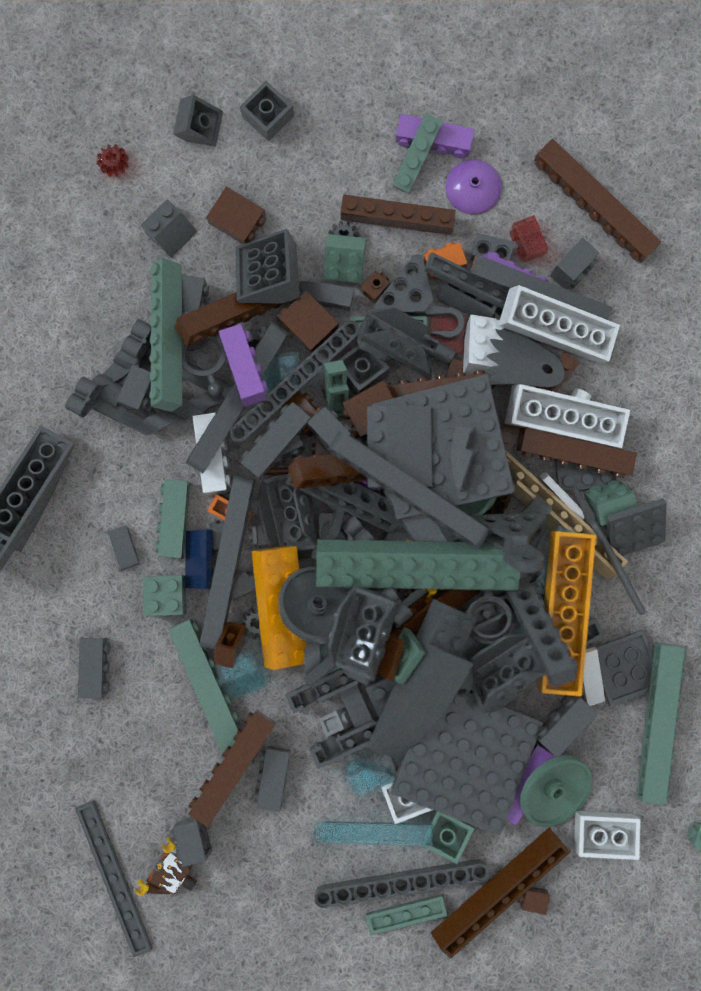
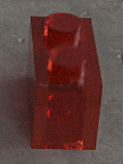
M535 215L513 223L510 236L512 241H516L518 245L517 253L520 259L523 258L524 262H528L546 255L549 249Z

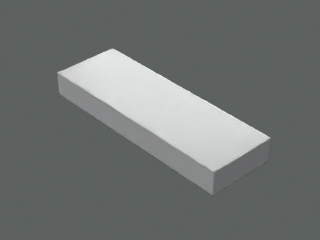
M543 472L540 478L583 520L585 517L581 508L546 472Z
M595 647L586 649L582 690L584 701L589 706L605 701L598 651Z

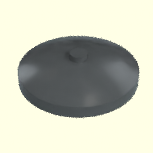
M316 566L299 569L286 579L278 597L280 617L289 631L298 638L312 643H329V634L335 622L334 615L353 587H316Z

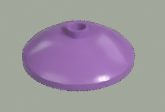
M466 160L457 164L450 171L446 180V194L450 203L459 211L467 214H481L490 210L497 203L501 194V180L497 171L490 164L481 160ZM476 180L478 184L475 185L472 181Z

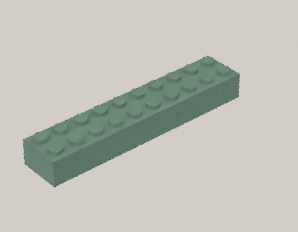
M317 540L316 587L518 590L520 571L513 569L503 561L504 551L486 543H483L480 549H476L465 542ZM513 554V555L518 556L519 558L522 559V556H521V555Z

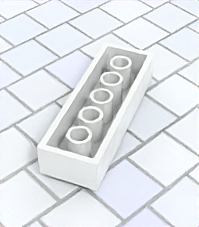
M520 285L509 289L498 326L595 363L610 361L620 327L619 324Z
M517 384L512 385L504 424L521 428L527 427L614 448H622L630 410Z

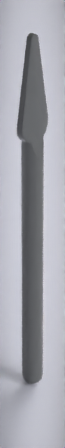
M576 486L573 487L585 520L595 532L637 612L643 615L645 608L601 529L595 512Z

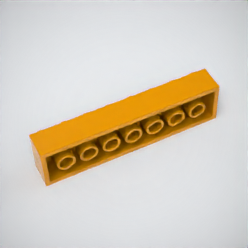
M550 530L544 610L550 613L553 620L552 625L558 628L561 635L560 640L567 644L569 649L568 655L570 658L575 659L578 670L575 671L576 680L552 688L546 674L537 679L536 688L541 693L582 696L596 535Z

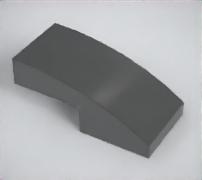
M127 525L109 531V537L120 569L123 571L139 565L137 551L133 545Z

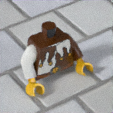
M171 837L166 838L169 843L168 845L161 844L164 853L146 881L148 883L145 884L141 879L137 881L138 885L142 886L139 889L134 888L137 895L142 896L145 893L176 894L181 885L192 891L197 883L196 879L188 875L193 865L182 867L181 861H178L176 855L178 846Z

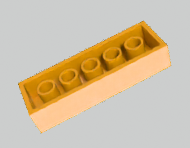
M297 546L253 550L251 552L264 667L277 670L305 664L304 652L306 641L289 631L283 623L278 610V597L284 582L291 574L299 570Z

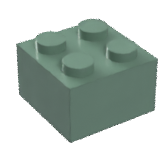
M328 234L325 246L324 279L361 283L366 238Z
M613 480L606 485L594 486L584 491L585 499L595 512L597 521L601 526L607 524V516L637 507L635 493L620 480Z
M185 575L143 577L144 616L186 614Z
M436 811L421 845L457 864L475 826Z

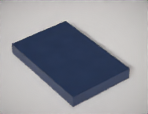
M210 529L186 531L185 588L211 589L213 531Z

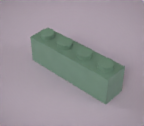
M165 479L164 484H161L163 503L159 505V514L162 515L161 522H158L157 533H160V538L156 542V552L159 557L184 558L190 494L189 481Z

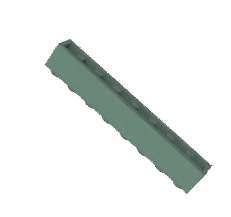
M161 258L152 265L150 270L152 274L150 286L151 407L172 412L182 406V338L175 329L177 317L182 316V265Z
M191 619L168 629L223 754L228 745L232 747L236 742L233 738L240 729L238 725L240 718L237 712L231 709L230 704H232V700L228 693H224L222 688L224 686L223 679L220 675L217 676L214 670L216 668L214 659L212 657L209 658L206 652L209 648L200 647V627L197 622H193ZM254 758L249 764V766L253 765V763L255 762Z
M655 642L637 787V797L644 803L666 805V800L670 795L668 787L669 779L672 777L670 766L671 760L674 758L673 741L677 737L675 725L679 718V710L677 708L678 701L681 700L680 683L684 678L682 666L686 660L685 648L678 644Z

